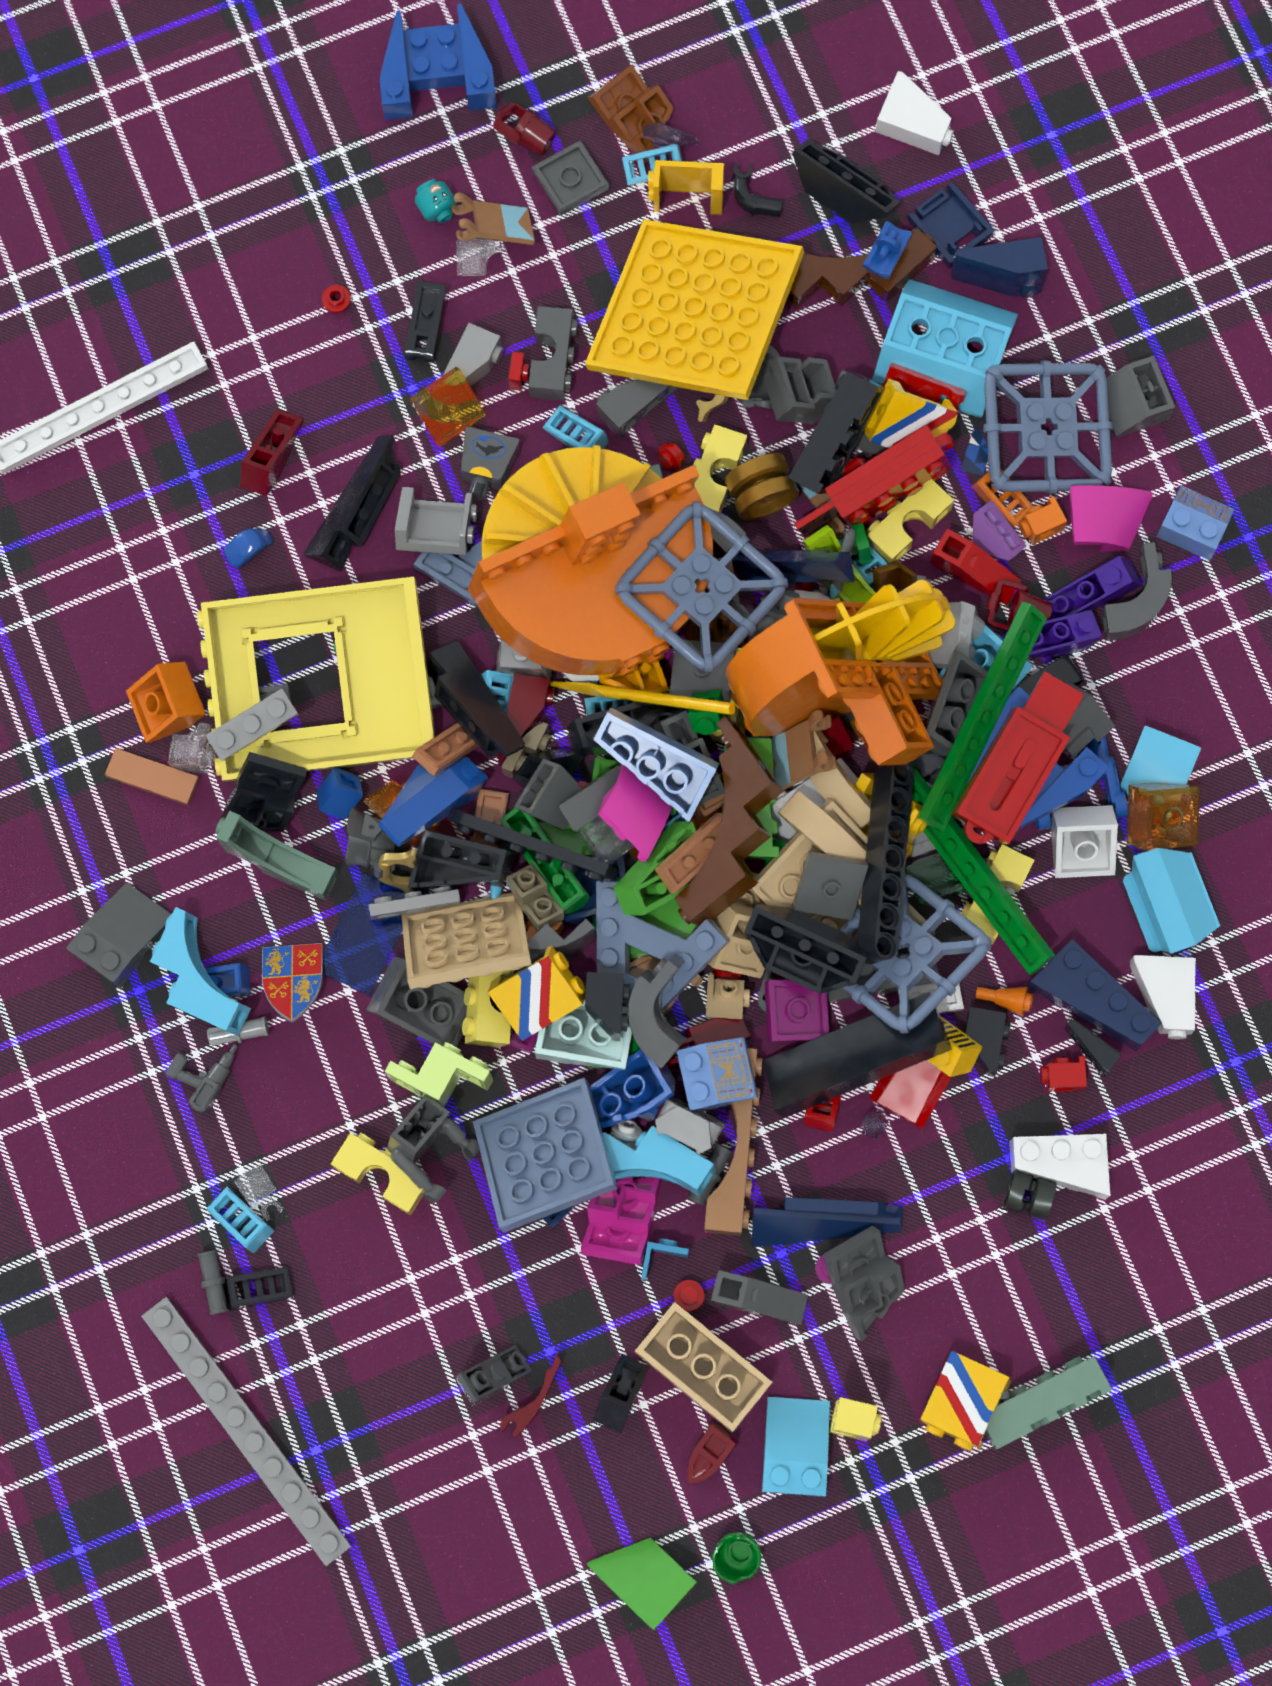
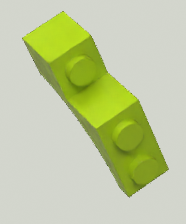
M828 525L803 540L807 550L829 549L830 553L840 552L841 549L833 529ZM852 564L855 581L851 583L844 582L843 589L837 597L840 598V601L867 603L876 592L866 583ZM830 581L822 582L830 590Z

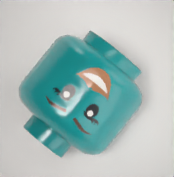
M431 179L417 188L415 204L426 221H438L439 224H442L454 216L451 207L457 205V202H455L454 195L445 182Z

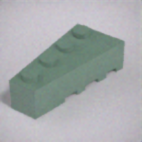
M1078 1356L1063 1364L1066 1369L1065 1371L1055 1375L1053 1370L1036 1378L1038 1385L1027 1390L1024 1384L1008 1392L1011 1399L1001 1404L998 1402L985 1431L993 1450H997L1036 1430V1428L1058 1419L1067 1412H1071L1089 1403L1098 1396H1103L1112 1391L1095 1356L1084 1361Z

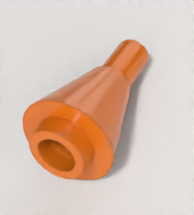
M977 987L976 999L995 1002V1004L1023 1016L1025 1011L1030 1012L1033 994L1028 993L1029 987L1000 988L997 990Z

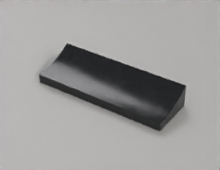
M931 992L910 1000V1015L931 995ZM900 1004L888 1010L899 1017ZM936 1007L919 1025L910 1029L909 1033L901 1034L900 1030L893 1029L874 1014L765 1059L762 1063L769 1083L774 1111L784 1119L952 1050Z

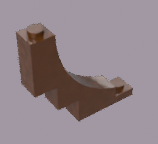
M918 228L914 229L912 237L889 280L886 278L882 279L863 268V263L868 254L832 258L804 253L787 301L798 309L822 287L840 306H843L862 287L867 285L887 303L905 287L908 279L912 280L935 259L936 243L929 234H923Z
M726 716L716 723L723 733L720 735V739L728 747L719 756L724 779V807L719 832L713 848L698 874L674 898L680 906L678 913L682 919L688 924L693 923L697 926H700L706 919L714 920L759 883L744 862L747 856L771 838L756 814L784 792L739 725Z

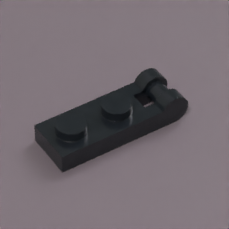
M417 282L405 348V360L414 361L415 358L425 359L427 363L435 362L436 347L447 292L446 285ZM417 340L427 341L426 348L418 347Z

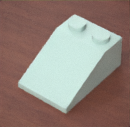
M584 1000L582 1006L538 1032L535 1048L536 1059L564 1064L625 1070L632 1036L629 1015L627 1032H621L620 1042L613 1041L587 1013ZM622 1007V1013L628 1014V1008Z

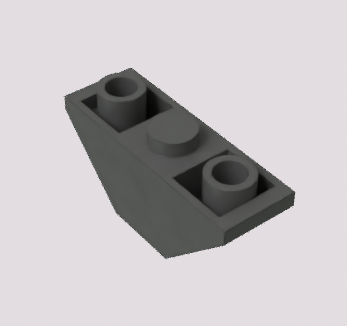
M514 1345L458 1374L456 1381L472 1407H475L526 1376L532 1370L518 1347Z

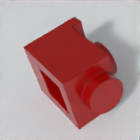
M1079 1056L1075 1063H1071V1058L1052 1059L1053 1063H1048L1047 1066H1040L1041 1084H1046V1092L1083 1091L1087 1087L1085 1056Z

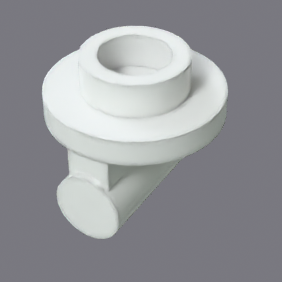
M626 1120L612 1125L609 1135L635 1151L637 1149L635 1143L642 1131L634 1121Z

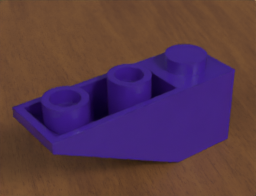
M1118 556L1043 600L1052 603L1051 616L1053 619L1096 609L1142 586V583L1130 559Z
M1092 609L1046 621L1028 658L1064 656L1088 650L1102 637Z

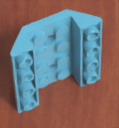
M908 279L887 331L872 381L883 386L889 367L893 362L962 388L967 394L964 402L960 403L958 409L960 412L982 419L985 410V371L990 366L1000 365L1018 314ZM920 323L925 325L928 331L923 335H917L912 331V326ZM972 341L979 342L983 350L979 353H972L968 350L967 344ZM941 395L940 401L943 402L944 399L949 400L947 396Z

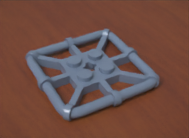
M1044 360L1036 364H1000L990 366L985 371L986 424L983 425L984 433H987L988 467L992 481L991 486L996 491L998 489L1006 492L1046 491L1047 494H1056L1057 491H1069L1070 486H1109L1112 475L1110 431L1113 430V422L1109 419L1108 382L1104 373L1105 369L1101 365L1097 366L1091 363H1051L1049 360ZM1039 375L1040 398H1024L1003 376ZM1051 375H1088L1070 397L1051 398ZM1096 382L1098 422L1077 423L1076 402ZM996 386L1016 405L1017 424L998 423ZM1046 420L1050 421V424L1054 426L1051 435H1047L1046 430L1041 429V425L1045 424ZM1078 432H1098L1100 471L1078 450ZM999 433H1018L1019 454L1001 473ZM1070 457L1092 479L1057 480L1055 477V458ZM1026 458H1044L1045 480H1008V478Z
M696 501L681 510L656 538L650 539L647 543L648 547L620 577L618 584L615 585V594L619 595L621 601L655 631L654 635L658 639L662 637L692 665L703 669V672H712L714 668L720 666L748 635H753L757 630L756 626L782 598L785 589L788 588V579L784 578L782 572L748 542L750 539L747 536H741L713 510L705 505H701L700 501ZM701 517L734 545L720 561L716 560L703 548ZM692 518L694 550L681 563L665 546ZM741 551L772 580L740 581L726 566ZM656 555L674 570L672 575L662 584H631ZM705 581L708 584L707 589L709 592L705 593L702 591L698 594L695 591L697 585L694 582ZM772 590L747 619L728 604L739 591ZM663 594L677 608L666 621L662 622L633 595ZM722 612L738 626V629L712 656L709 624ZM683 613L700 627L702 656L670 629Z
M905 872L898 947L895 956L891 959L871 964L870 966L877 972L864 985L859 986L856 983L855 985L843 988L852 995V1000L857 1004L866 1006L887 1025L895 1030H900L901 1034L909 1033L910 1029L919 1025L947 995L952 996L956 991L955 987L991 949V939L987 937L983 930L957 911L950 900H943L917 878L907 875ZM908 887L937 909L922 926L908 917ZM859 908L855 909L852 920H849L840 931L851 936L859 928ZM948 918L971 936L973 940L941 943L931 933ZM905 947L909 948L910 955L908 957L904 955L899 958L896 957L899 954L898 950ZM971 953L946 979L931 969L944 955ZM925 976L938 988L910 1015L909 991ZM886 979L899 989V1017L871 996Z

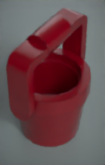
M515 102L504 106L495 115V121L492 125L496 131L511 139V142L542 156L551 146L557 133L556 130L540 119L536 113L530 109H525ZM512 114L520 118L515 129L504 123Z
M1000 580L995 583L994 590L989 595L986 607L988 611L986 623L990 627L1008 631L1022 602L1032 604L1047 617L1046 621H1048L1051 617L1052 603L1028 594V586ZM1002 586L1017 589L1010 605L1008 625L993 621L995 613L998 611Z

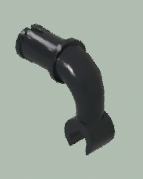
M737 162L733 168L732 180L734 182V196L738 205L744 211L750 213L751 216L762 214L780 217L782 199L757 196V193H750L748 184L752 177V166L749 163L748 172L743 175V173L738 171L739 162Z

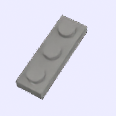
M281 688L205 736L219 759L223 762L299 714L284 689Z
M451 886L435 888L434 894L422 895V891H415L404 894V899L392 900V896L374 899L375 904H369L371 920L446 905L460 904L458 889L452 890Z

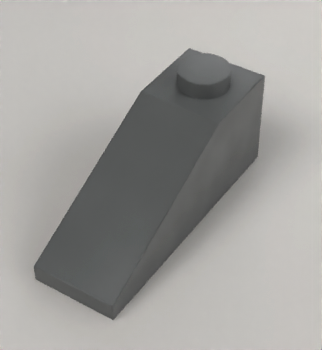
M643 380L617 385L613 390L610 391L608 389L598 397L596 403L597 415L621 438L680 387Z

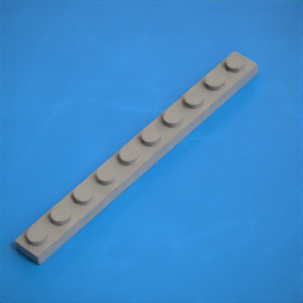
M165 1297L144 1313L141 1317L326 1567L352 1547L344 1534L169 1298Z

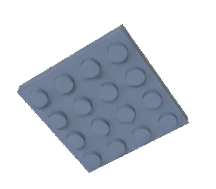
M585 1078L473 1121L498 1226L503 1233L618 1189L589 1082Z

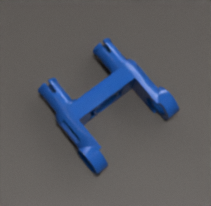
M1106 735L1099 742L1093 738L1089 742L1090 750L1109 766L1106 773L1098 780L1103 781L1107 805L1113 806L1116 818L1127 817L1128 805L1126 795L1120 789L1116 763L1113 757L1109 756ZM1069 765L1060 766V767H1061L1063 770H1066V769L1069 767ZM1050 814L1035 821L1037 830L1051 828Z

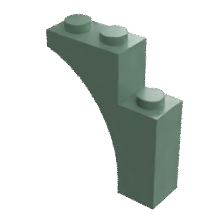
M229 811L227 817H222L216 827V839L225 852L257 865L260 871L266 875L320 899L327 900L339 875L335 867L284 844L234 812Z

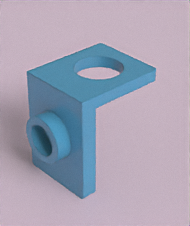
M660 1239L659 1243L648 1242L641 1281L646 1282L651 1252L688 1258L689 1249L677 1247V1241Z

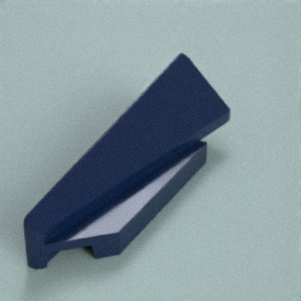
M829 549L760 552L782 572L784 578L788 579V583L827 582L830 580L851 583L855 581L850 552L830 553ZM738 553L732 559L733 567L748 581L772 580L743 553Z
M785 1197L784 1210L753 1209L752 1245L754 1247L853 1237L871 1226L880 1230V1234L900 1232L902 1230L903 1206H890L881 1202Z

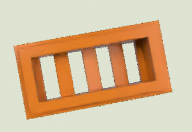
M988 470L971 487L986 503L992 500L1014 528L1018 525V522L1024 519L1025 515H1027L1026 512L1034 506L1022 492L1005 491L997 498L995 496L997 491L993 487L989 489L987 486L991 481ZM1011 496L1014 500L1005 507L1002 502ZM1017 504H1020L1022 508L1013 516L1010 511Z

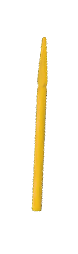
M550 681L551 687L595 697L601 696L733 715L735 712V704L731 702L596 685L588 682Z

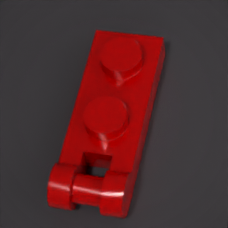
M893 362L883 383L885 387L888 379L899 382L905 392L941 405L943 403L940 401L941 395L947 396L957 411V418L960 413L958 407L960 403L964 402L967 394L962 388Z

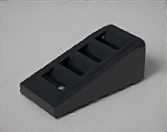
M1071 1019L1064 1028L1103 1077L1109 1073L1121 1057V1053L1076 1020Z
M288 1267L230 1276L225 1279L230 1311L293 1298ZM279 1276L281 1293H276L273 1277ZM262 1279L267 1280L269 1295L263 1294ZM254 1281L256 1297L251 1298L248 1282ZM239 1284L242 1285L244 1299L238 1300L236 1285Z

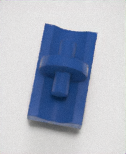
M886 221L863 263V268L882 279L886 278L889 280L912 237V232L899 229Z

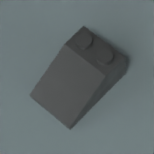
M126 882L82 926L66 949L77 959L121 989L163 934L166 920L171 913Z
M393 957L366 1010L433 1045L436 1042L443 1046L447 1042L457 1047L463 1036L462 1024L466 1017L467 1005L464 1004L465 992L448 982L434 984L428 988L410 989L407 979L406 960Z

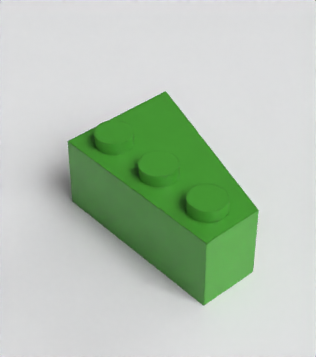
M693 821L672 822L658 838L648 859L644 863L638 860L613 887L624 915L647 914L674 899L694 879L692 878L676 894H670L655 871L659 864L696 832Z

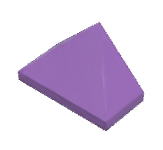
M992 500L973 514V543L990 556L1011 560L1026 547V544Z

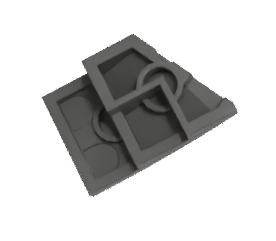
M585 919L563 940L546 923L528 941L531 964L544 957L546 948L551 945L556 952H561L567 961L571 960L596 940L594 926ZM524 966L523 968L518 970H514V974L526 968L527 966Z
M874 1226L867 1228L823 1254L837 1300L854 1336L860 1342L867 1337L865 1331L876 1318L882 1319L888 1312L890 1305L896 1302L905 1291L900 1265L885 1256L880 1230Z

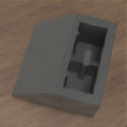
M1154 355L1127 364L1107 377L1109 419L1113 422L1115 438L1171 419L1175 405Z

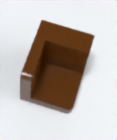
M899 561L873 569V589L876 593L883 586L889 584L893 585L897 593L917 581V574Z

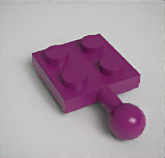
M768 980L764 982L768 1042L811 1041L829 1033L827 992L818 994L791 980Z

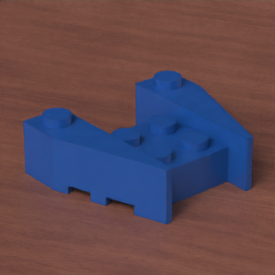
M457 4L459 24L404 30L401 10L396 11L379 78L385 120L413 117L412 91L465 85L469 111L497 108L492 65L462 4Z
M1018 687L1009 696L970 779L1011 708L1018 706L1023 709L1029 695L1022 688ZM1088 747L1082 751L1066 770H1063L1056 763L1017 832L1046 815L1059 810L1070 802L1083 797L1106 773L1109 766Z

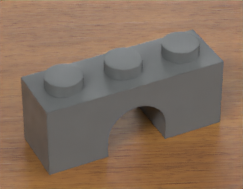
M538 306L535 326L536 344L552 347L555 350V354L545 361H531L528 386L530 398L564 401L565 391H571L572 374L567 373L568 364H574L575 347H570L571 337H577L578 320H573L572 309Z

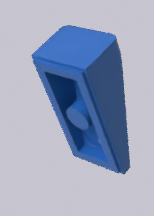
M236 963L205 968L216 986L230 998L251 995L249 966Z

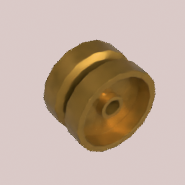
M770 453L758 456L737 466L725 477V484L730 495L737 498L735 500V507L740 519L756 520L764 518L786 508L798 498L799 490L797 485L787 476L789 467L784 455Z

